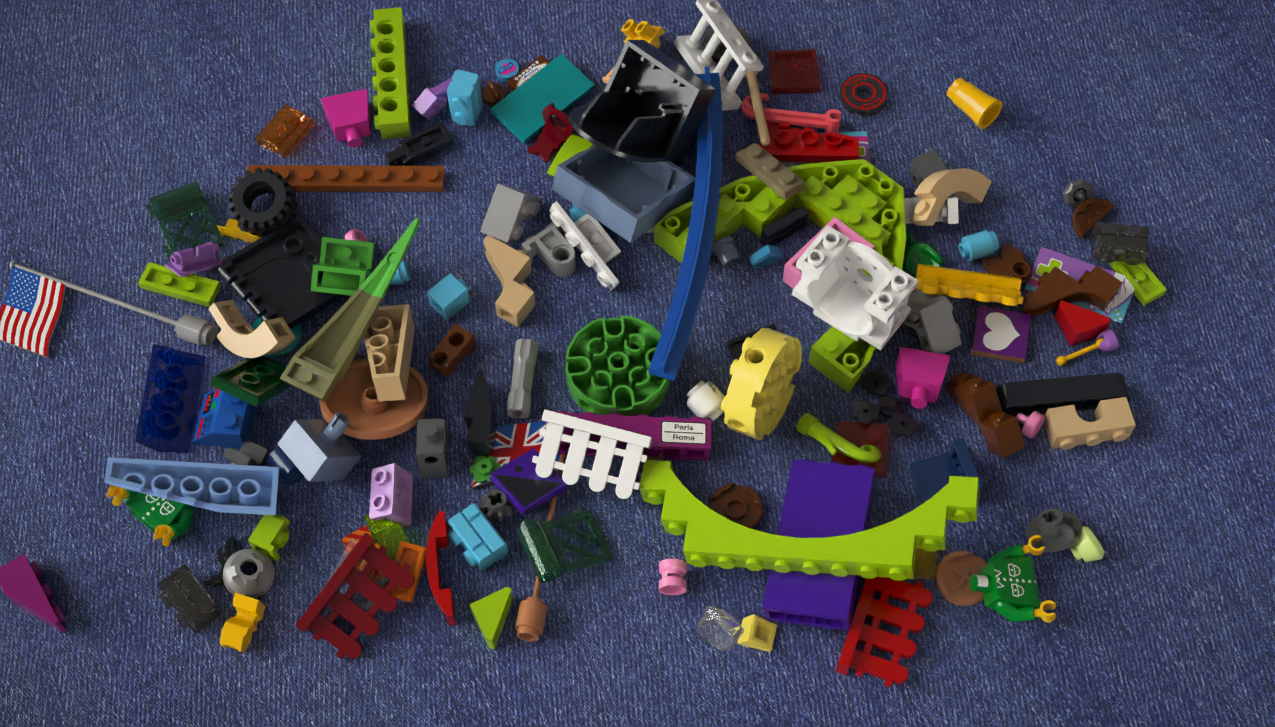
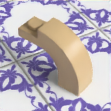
M966 168L941 170L929 175L921 182L914 193L921 200L915 207V213L911 222L917 226H933L945 200L951 194L955 195L965 204L982 203L992 181L980 172Z
M233 300L216 302L209 308L216 323L221 328L216 337L229 351L238 356L255 358L278 353L287 348L296 339L283 317L265 320L257 329H254L247 323Z

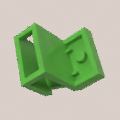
M322 237L320 263L313 265L311 291L352 296L366 280V276L372 273L375 242ZM319 271H324L322 283L318 284Z

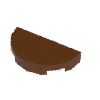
M1089 198L1080 203L1075 209L1072 219L1073 228L1078 238L1083 237L1115 206L1108 200Z

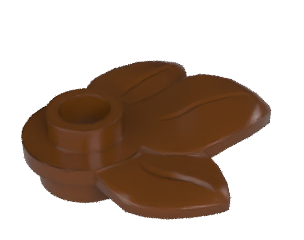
M1003 244L1001 257H989L982 260L983 267L989 274L1021 278V285L1031 280L1032 269L1030 265L1024 261L1023 253L1011 245Z

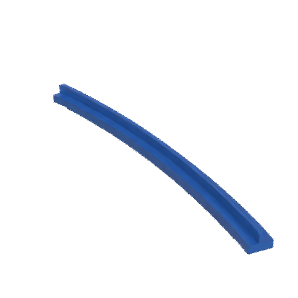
M704 67V74H695L714 87L716 91L698 127L696 177L688 236L671 306L649 367V374L673 381L676 379L703 295L713 249L719 208L723 140L722 100L719 73H710L709 67Z

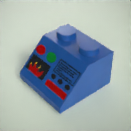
M219 389L205 394L193 444L240 449L244 441L249 439L256 406Z

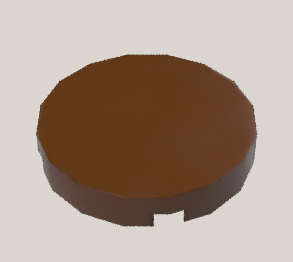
M736 483L719 487L712 494L708 505L711 510L723 517L754 530L759 526L763 514L762 501L759 495L749 486L736 485Z

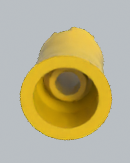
M962 78L956 79L947 91V96L952 100L953 104L968 115L980 129L989 126L1002 109L1003 104L1001 100L990 96L971 82H967Z

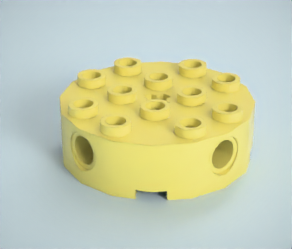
M761 328L752 338L747 337L745 339L739 360L735 359L731 365L730 375H732L727 395L721 404V410L725 412L724 423L729 429L757 440H762L764 434L770 435L775 430L794 392L795 385L791 384L793 375L800 370L802 346L798 338L770 328Z

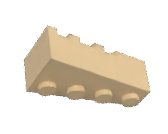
M410 304L379 306L364 336L372 379L379 402L406 399L415 332Z

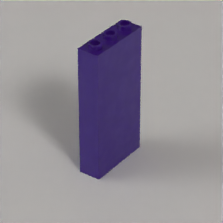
M811 459L793 460L777 535L795 538H826L868 530L877 483L875 468H870L866 465H842L838 462L822 463ZM770 570L762 606L765 619L768 621L849 631L860 576L847 575L845 577H838L830 573L809 575L800 571L780 573Z

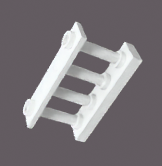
M697 0L695 4L702 12V18L692 35L677 36L674 45L694 74H704V67H709L710 73H719L722 111L739 109L742 101L735 90L746 72L762 71L764 66L717 0ZM710 24L715 32L706 48H704L700 39ZM720 41H722L727 49L716 65L712 55ZM732 58H734L739 66L728 82L723 73Z

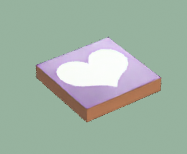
M978 306L972 355L1024 363L1026 360L1030 314Z

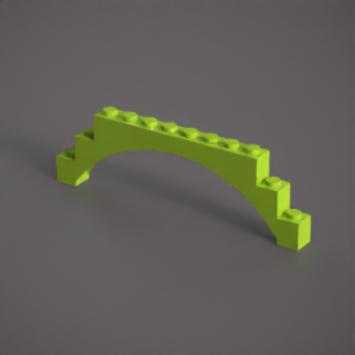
M646 460V463L644 462L639 486L644 502L653 505L663 503L661 522L665 533L676 536L686 534L683 553L687 564L695 567H705L706 565L719 566L723 569L740 567L752 571L770 569L780 573L800 571L809 575L830 573L838 577L859 575L867 579L889 577L896 581L914 579L916 548L929 552L946 550L948 520H954L959 523L977 521L979 502L978 477L949 476V483L932 498L913 511L891 522L849 535L826 538H795L750 529L711 510L694 497L679 481L671 461Z

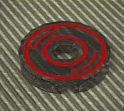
M869 73L852 74L841 84L839 95L841 105L852 114L855 112L864 117L875 115L882 111L887 102L888 89L886 84L875 75ZM865 92L869 94V97L862 98L858 93Z

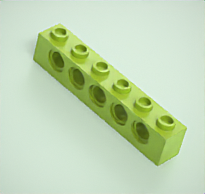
M402 7L373 10L374 20H370L371 34H375V38H371V50L376 55V57H371L373 72H376V76H372L373 89L377 91V95L373 96L374 109L378 110V115H374L375 129L380 130L382 139L411 136L405 21Z

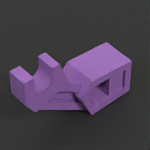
M452 77L433 88H426L412 104L427 120L431 121L446 105L448 98L447 89L450 82H452Z

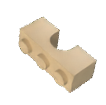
M1127 397L1101 400L1094 412L1097 420L1094 422L1081 419L1074 405L1047 409L1043 424L1051 449L1061 448L1062 450H1068L1076 445L1087 444L1088 446H1094L1102 441L1113 440L1114 442H1120L1129 438L1136 424Z

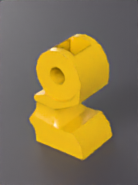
M235 593L233 606L236 608L237 614L225 621L221 632L220 645L244 653L251 642L252 632L257 630V623L263 618L266 606L257 599Z

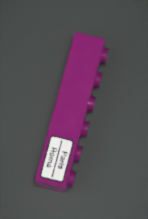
M566 411L556 412L652 437L650 449L644 448L642 455L647 457H658L661 449H663L662 457L664 459L709 461L711 451V420L701 417L686 419L676 418L675 416L650 417L644 414L623 416L619 413L597 415L593 412H584L582 414L568 413ZM564 427L563 434L573 436L574 429ZM591 434L589 441L599 443L601 436ZM561 441L558 454L568 455L571 443ZM617 441L616 448L626 450L627 443ZM587 448L586 456H596L597 450Z

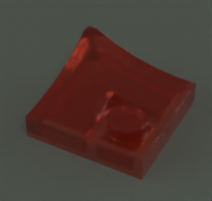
M835 421V433L859 448L862 445L875 446L880 450L881 458L877 462L866 463L857 461L837 451L836 455L832 456V462L850 466L866 465L870 468H875L876 477L886 478L888 424L870 423L863 425L860 422Z

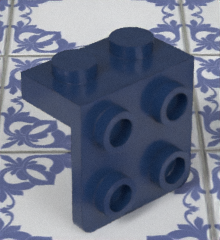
M964 438L953 441L950 452L947 454L915 461L910 464L909 471L922 504L949 483V476L978 477L980 495L984 487V479L982 473L975 468L974 453L970 447H967Z

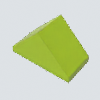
M505 587L470 604L472 615L490 649L495 650L513 602L512 588Z

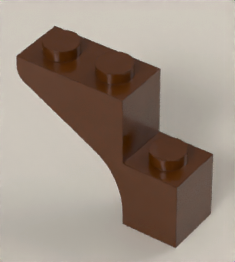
M1097 265L1091 272L1086 270L1079 281H1076L1055 266L1050 273L1045 271L1037 282L1039 287L1034 292L1030 290L1026 294L1022 303L1024 304L1022 313L1030 314V318H1034L1058 308L1061 300L1068 303H1089L1104 311L1119 292L1123 282Z
M967 372L959 373L953 377V380L945 383L948 393L981 430L989 452L1004 458L1026 447L1017 418L1002 411L994 383Z

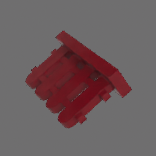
M368 533L362 536L295 625L303 632H310L312 629L316 632L313 638L317 641H320L321 638L328 641L338 649L335 655L340 659L345 655L352 659L361 656L363 647L357 641V638L362 632L367 635H375L379 632L380 623L374 616L379 609L385 612H392L397 608V599L391 594L397 585L403 589H409L415 583L413 574L408 571L411 566L406 562L401 566L387 556L385 553L388 551V548L381 545L378 549L375 546L378 540ZM365 560L368 564L361 572L357 568ZM374 568L391 580L385 589L368 577ZM346 583L349 584L350 588L345 594H342L340 592ZM357 591L374 603L368 612L351 600ZM330 606L333 610L326 618L323 613ZM339 614L356 626L350 635L333 623Z

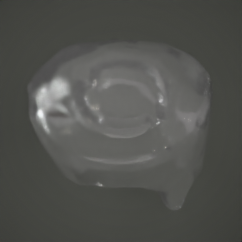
M712 605L706 606L696 628L698 634L706 642L718 649H728V651L734 647L744 633V629L734 616Z

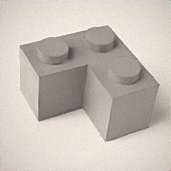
M497 184L480 232L507 243H516V240L520 239L524 230L523 221L532 220L537 215L540 208V203L538 202L540 197L514 186Z
M917 290L909 295L907 306L911 308V312L902 324L915 329L922 351L944 354L962 345L959 337L961 331L958 324L954 321L952 315L953 306L947 297L939 294H926L922 290Z

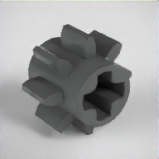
M491 488L486 496L481 495L482 505L480 510L483 514H487L490 522L499 521L503 523V519L506 516H512L511 506L513 504L506 498L503 491Z

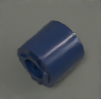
M279 446L269 455L266 463L267 466L279 467L278 477L285 485H293L304 477Z

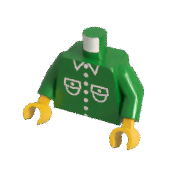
M113 485L109 487L106 496H114L112 504L120 506L123 500L127 501L125 504L131 514L154 533V540L160 538L164 546H169L173 539L189 531L194 512L192 505L134 492Z
M1039 535L1032 536L1027 545L1018 544L1001 550L988 560L986 566L980 569L979 575L973 574L970 578V589L974 592L983 593L984 605L988 609L996 610L998 614L1010 622L1035 621L1037 617H1041L1043 621L1050 623L1056 618V613L1044 612L1048 609H1055V602L1047 600L1040 605L1032 558L1026 557L1027 553L1038 556L1044 552L1045 546L1040 548L1032 547L1033 543L1042 540V537Z

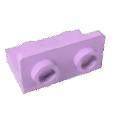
M395 463L372 469L370 519L375 521L387 518L400 527L411 525L413 475Z

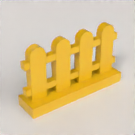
M917 264L915 278L918 280V284L914 291L922 290L926 294L969 298L981 302H997L1009 306H1017V304L1023 303L1020 291L1021 278Z

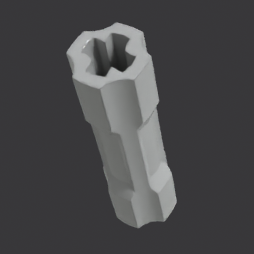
M521 338L515 344L514 368L506 409L507 416L513 419H526L530 415L532 383L538 355V342L532 339Z

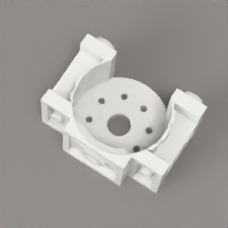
M827 225L797 260L796 268L802 271L800 282L793 289L792 295L814 308L813 314L853 340L858 341L861 338L881 351L910 314L911 308L907 306L909 295L916 288L918 280L896 266L893 267L882 255L872 248L858 242L849 241L850 238ZM862 269L869 272L872 277L867 276Z

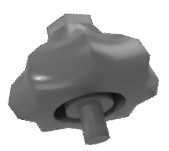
M1082 178L1070 181L1063 191L1065 204L1077 208L1080 203L1093 196L1091 191L1092 183L1085 182Z

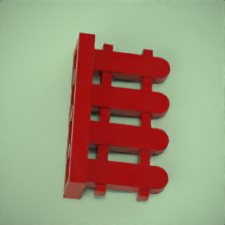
M889 577L866 578L836 672L847 675L848 669L852 668L856 670V676L862 677L863 673L885 680L884 686L891 687L892 683L900 685L906 682L908 670L904 666L899 665L898 662L900 657L912 658L917 649L916 644L906 637L908 631L912 633L922 631L925 624L924 618L914 612L916 606L926 608L933 599L932 593L922 588L924 583L917 581L916 585H912L904 581L893 580ZM874 591L882 594L880 601L872 599ZM888 597L909 603L908 610L887 604ZM866 617L873 619L871 626L864 624ZM880 621L901 628L900 635L878 629ZM857 642L865 644L863 652L855 649ZM874 647L893 654L891 662L870 655L871 648Z

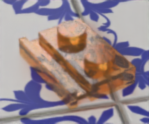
M284 104L256 136L257 144L276 154H281L286 159L315 125L314 120L311 117H305L303 113Z

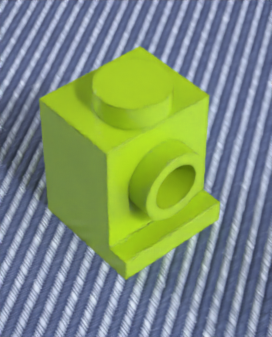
M279 514L275 516L264 515L248 539L252 549L259 550L270 559L278 562L280 558L278 550L283 548L289 539L288 526L290 521Z

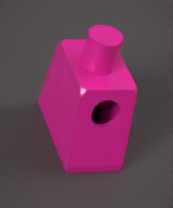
M367 89L321 98L325 116L336 140L339 142L347 140L348 146L352 148L361 146L363 143L362 137L371 134V105Z
M900 347L895 363L898 394L901 397L910 398L911 405L917 409L925 408L927 402H936L948 367L950 355Z

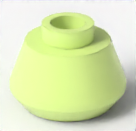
M1082 526L1080 539L1069 547L1077 561L1081 558L1085 562L1101 560L1105 554L1100 542L1088 526Z

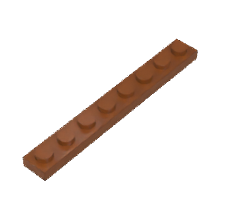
M247 165L246 170L254 173L255 168H261L263 172L268 168L273 173L276 171L287 180L293 191L444 192L446 172L445 166Z

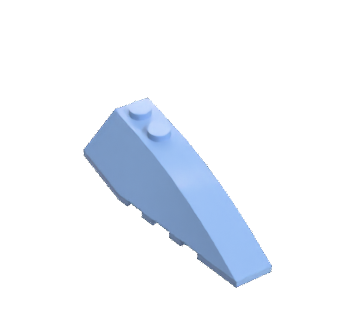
M108 457L105 483L215 512L276 515L279 467Z

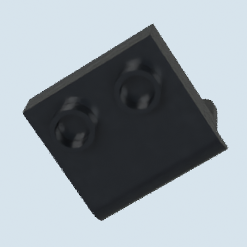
M626 40L605 90L599 92L589 107L572 109L569 115V123L583 138L611 154L643 163L670 161L679 167L716 89L647 41Z

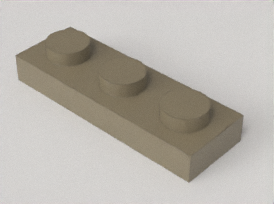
M757 143L736 153L737 162L784 200L804 189V181Z

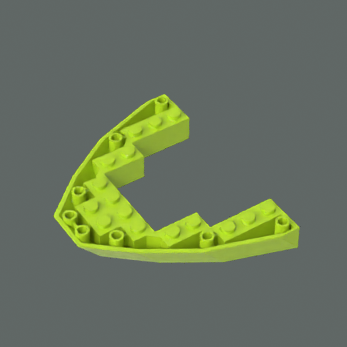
M865 159L810 163L788 167V169L804 181V189L785 200L755 175L740 178L720 188L714 243L729 237L741 225H744L761 238L762 228L787 215L793 208L798 209L804 205L809 211L807 217L820 228H824L836 217L874 245V250L882 255L893 267L896 266L902 270L906 245L903 187ZM693 201L671 210L654 226V243L681 264L688 236ZM862 269L867 276L872 277L869 272ZM832 326L811 347L809 363L849 394L868 365L876 347L861 338L855 341Z

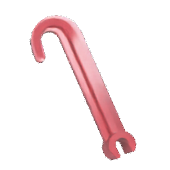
M760 93L762 101L769 100L768 94ZM748 95L742 102V112L747 118L756 121L753 105H751V96ZM763 108L768 122H784L790 125L824 128L825 132L839 134L841 112L839 110L831 109L826 114Z

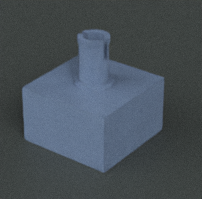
M336 412L329 424L325 419L294 420L278 442L279 447L309 482L344 480L361 458L358 451L342 434L351 423V420L347 419V415Z

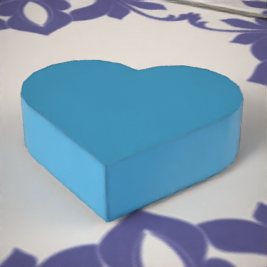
M766 245L752 254L749 259L753 268H762L766 265L780 262L783 259V253L779 247Z

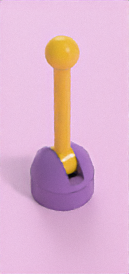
M1111 329L1105 330L1098 334L1095 344L1065 357L1059 356L1056 359V363L1059 366H1064L1067 361L1097 348L1104 352L1117 349L1119 347L1117 337Z

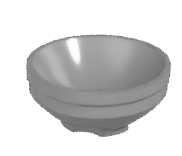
M243 549L232 554L223 569L224 585L232 595L238 593L254 599L264 595L271 588L275 577V570L270 558L265 553L255 549ZM245 562H253L257 565L258 570L253 575H245L240 568Z

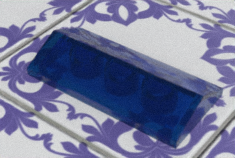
M153 344L134 441L157 452H189L205 356Z

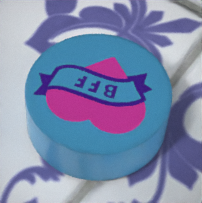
M512 59L500 60L495 66L496 77L503 83H507L508 80L519 72L518 63Z

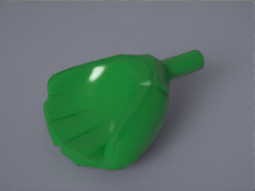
M912 233L907 235L910 243L904 261V269L907 274L915 277L917 264L938 267L943 265L944 261L941 254L932 245L916 243Z

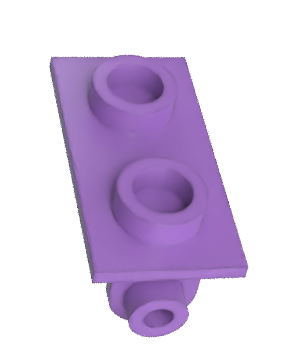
M208 242L196 246V255H194L195 249L192 247L174 252L170 256L171 263H167L165 266L178 276L187 277L196 272L211 270L213 267L224 265V263L217 258V253L220 251L218 244Z

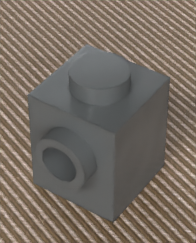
M933 149L912 158L909 174L914 185L918 187L929 175L948 169Z

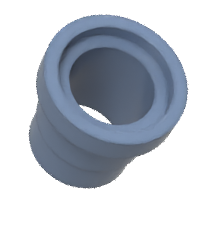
M725 237L713 244L712 254L717 256L723 268L733 266L740 260L734 246L735 241L733 237Z

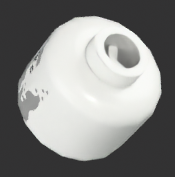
M701 381L687 393L689 397L687 406L696 417L703 419L711 418L714 421L724 412L721 410V404L725 396L714 383H704Z

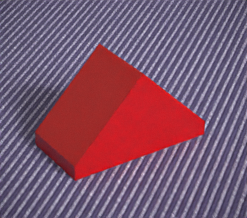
M1062 300L1054 316L1071 347L1097 338L1098 334L1107 330L1111 318Z

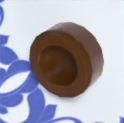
M489 80L482 90L483 102L489 107L495 106L506 97L505 88L499 83H494L492 80Z

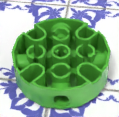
M620 316V318L606 320L604 317L587 324L576 333L567 348L565 372L566 382L572 399L584 412H593L597 415L619 413L623 416L650 414L661 405L670 389L669 379L649 374V367L661 334L651 324L633 316Z

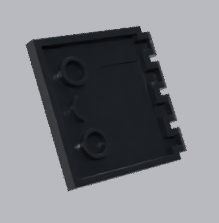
M300 216L223 260L224 265L218 268V273L228 284H231L234 291L243 301H246V304L261 318L262 322L283 317L290 329L346 296L311 291L313 265L320 263L322 239ZM319 271L318 284L322 283L324 271Z

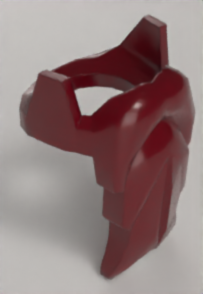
M551 103L542 111L545 121L542 133L538 136V141L527 149L528 153L540 156L544 162H548L550 156L557 152L561 145L575 131L569 123V116L556 109L554 103Z

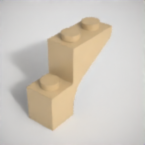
M487 235L484 239L485 255L503 285V291L495 302L496 314L503 320L519 327L535 306L533 290L528 285L522 284L532 271L530 257L524 251L515 250L508 246L505 241Z

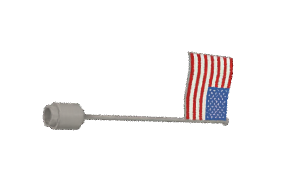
M16 260L11 261L9 264L12 274L9 289L0 310V341L49 359L50 342L62 312L66 287L175 325L178 338L199 346H209L215 340L217 328L210 321L190 314H185L176 321L22 266Z

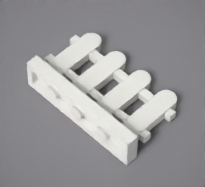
M544 409L542 421L548 424L546 429H540L539 435L544 436L539 457L533 455L532 459L533 463H537L536 473L539 477L548 478L551 476L553 469L556 468L563 470L562 479L568 485L576 484L580 475L590 477L589 487L595 492L604 490L607 482L617 484L615 492L621 499L629 498L632 495L633 489L639 490L640 483L635 482L640 461L646 463L647 456L642 454L644 448L650 449L652 437ZM564 427L574 429L573 436L563 434ZM591 434L601 436L599 443L589 441ZM561 441L571 443L565 464L556 461ZM617 441L627 443L626 450L616 448ZM587 448L597 450L592 471L582 468ZM614 455L624 457L619 477L609 475Z

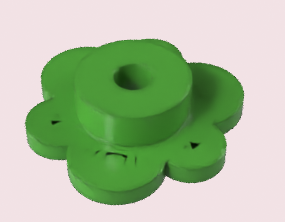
M477 456L474 460V465L470 467V472L474 474L473 478L477 483L492 482L490 474L501 468V465L496 462L493 456L487 458L485 456Z

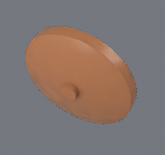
M363 358L351 362L343 381L338 382L327 402L325 403L320 400V409L328 424L336 412H341L348 416L347 419H350L351 423L342 433L344 435L366 440L385 439L408 431L417 424L419 419H422L428 405V390L423 377L410 366L406 399L379 402L368 358Z

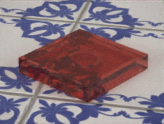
M816 49L768 51L772 95L820 92Z

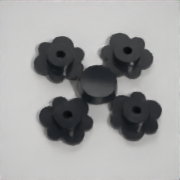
M868 372L867 377L861 379V385L866 388L868 394H876L882 397L878 400L877 404L870 403L868 399H863L861 402L853 401L850 406L852 410L851 417L858 419L863 425H868L871 421H877L879 419L878 413L885 417H892L888 421V426L892 428L893 435L911 437L913 432L918 431L919 423L913 420L914 417L911 414L904 415L899 411L901 410V403L909 405L912 409L917 408L911 405L910 398L900 396L898 400L893 396H885L888 389L892 386L891 382L887 381L888 376L882 372L877 374Z

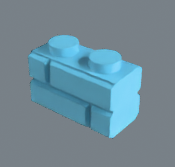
M455 70L452 82H450L447 89L451 119L459 125L474 126L483 106L479 76L476 73Z
M476 503L471 504L461 513L459 512L449 519L450 531L447 534L455 546L461 544L465 552H463V555L471 567L477 565L480 571H484L493 565L495 561H499L508 554L507 543Z

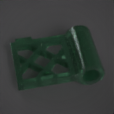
M197 181L149 198L150 204L146 206L151 218L157 217L168 244L163 246L169 261L170 256L176 252V247L180 240L190 243V248L195 249L194 255H196V246L205 244L199 242L204 231L214 234L216 240L212 241L213 243H217L219 247L224 246ZM204 210L206 216L202 224L190 221L194 213ZM173 221L182 223L178 233L167 230L165 224ZM187 225L199 229L194 239L183 236Z
M584 507L569 511L566 517L543 523L541 520L527 519L520 524V528L517 530L518 538L541 583L552 581L567 572L611 561L614 557L592 511H585ZM586 520L591 529L590 533L588 534L575 528L576 522ZM558 527L567 531L566 539L563 540L556 537L552 529ZM571 534L586 540L583 549L568 542ZM589 542L600 547L603 554L594 555L586 551ZM567 549L579 555L578 561L568 563L563 554L564 550Z

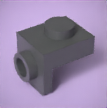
M245 440L239 452L228 447L223 457L233 465L262 466L269 454V450L249 440Z

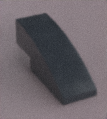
M477 371L463 414L469 429L466 442L471 454L489 457L493 454L496 439V411L483 371Z

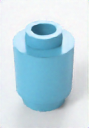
M984 230L962 237L961 243L958 246L959 252L968 261L977 260L993 255L994 251L999 249V241L993 231L988 232Z

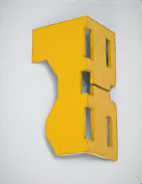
M229 218L225 227L217 225L221 236H229L235 240L242 239L246 243H253L262 238L258 233L252 235L249 232L241 231L237 220Z

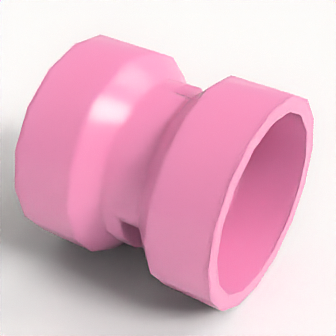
M665 559L659 562V573L662 575V579L659 581V592L665 595L684 594L687 591V581L684 580V575L687 573V563L680 559Z

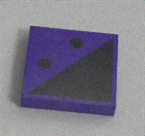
M534 448L490 474V480L505 493L506 498L523 516L567 489V484L554 469L548 478H542L537 475V463H533L532 459L533 455L539 457V453Z

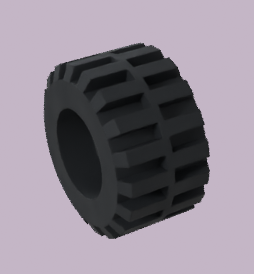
M255 168V172L251 173L248 170L245 172L246 176L243 178L239 176L236 179L238 184H232L230 188L233 193L228 195V199L231 202L229 208L245 231L248 230L252 235L258 233L260 237H264L266 233H270L292 220L291 216L296 217L297 211L294 208L298 207L297 200L295 199L296 195L287 180L277 171L273 173L271 169L266 168L263 172L261 168ZM266 193L276 195L274 204L264 212L251 211L252 203L258 196Z

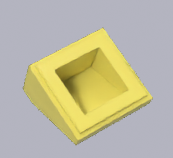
M755 614L743 618L738 644L763 651H772L777 624Z

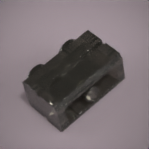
M1096 222L1091 233V259L1100 260L1102 263L1120 261L1126 262L1128 265L1144 264L1149 253V227Z
M186 565L179 567L172 575H168L157 585L162 592L158 596L167 609H170L172 606L178 613L174 618L183 630L189 627L194 634L198 633L208 623H211L222 614L217 603Z

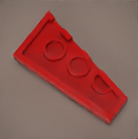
M766 119L770 144L763 146L759 137V146L778 161L834 162L859 159L858 138L828 131L825 134L814 131L813 128L804 127L802 130L790 127L789 123L780 122L779 125L768 123V119Z

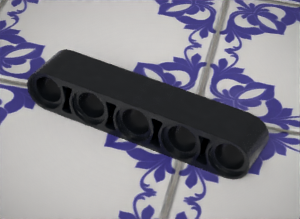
M1121 373L1008 382L996 387L1002 411L1014 417L1019 413L1025 416L1031 415L1034 411L1046 414L1049 408L1074 405L1076 411L1094 410L1101 400L1127 397L1128 402L1130 401L1125 378Z

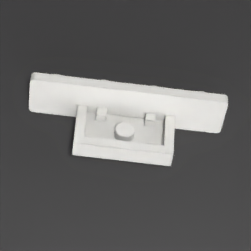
M557 201L553 203L549 210L551 220L556 226L563 228L568 242L573 247L576 246L582 253L581 257L588 267L592 266L597 272L599 282L611 291L615 289L619 281L606 263L619 255L620 249L595 218L585 214L573 223Z

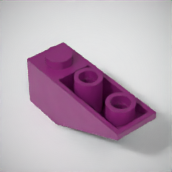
M24 554L1 566L0 586L11 602L58 631L65 633L67 630L63 621L66 620V616L59 605L54 607L51 599L55 595L47 582L45 584L42 583L40 577L44 573L36 560L31 562Z

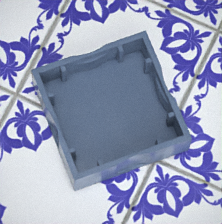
M593 145L591 148L575 154L557 166L552 190L631 243L654 227L671 210L690 201L695 185V177L670 161L636 162L616 156Z

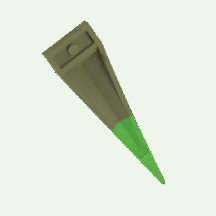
M418 218L414 219L385 258L348 301L292 357L280 377L283 382L325 403L327 402L338 382L343 381L420 225Z

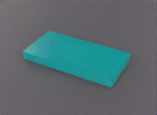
M561 53L493 106L491 114L525 144L542 131L545 125L542 111L545 107L554 103L555 108L564 113L594 89L595 84Z

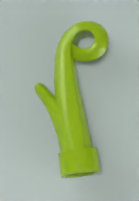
M809 413L804 414L798 421L797 431L807 438L812 437L818 440L832 455H836L838 451L857 461L866 463L877 462L881 458V452L875 446L862 445L859 448L820 423L818 418Z

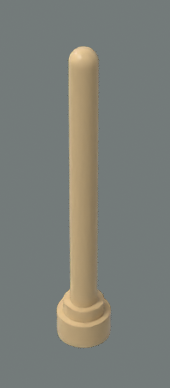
M759 71L746 72L744 77L747 78L760 142L763 146H768L770 144V136L756 77Z

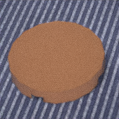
M955 551L946 555L941 560L935 574L936 587L940 594L950 603L959 606H973L983 600L982 592H974L970 589L971 576L973 574L979 575L980 569L987 565L986 561L980 556L978 558L968 551Z

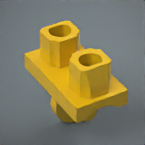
M631 19L627 20L621 29L627 36L624 43H626V40H645L658 50L661 43L659 36L665 33V30L660 26H652L647 21L637 24Z

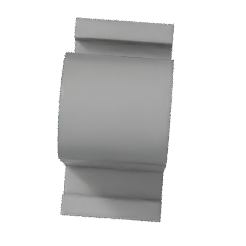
M554 222L547 225L540 233L528 237L522 243V251L530 257L531 263L533 262V256L537 254L556 276L567 277L575 271V250L567 241L566 232L561 226H556Z

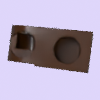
M455 323L433 351L428 362L429 366L442 375L449 377L469 352L472 353L477 347L474 335Z

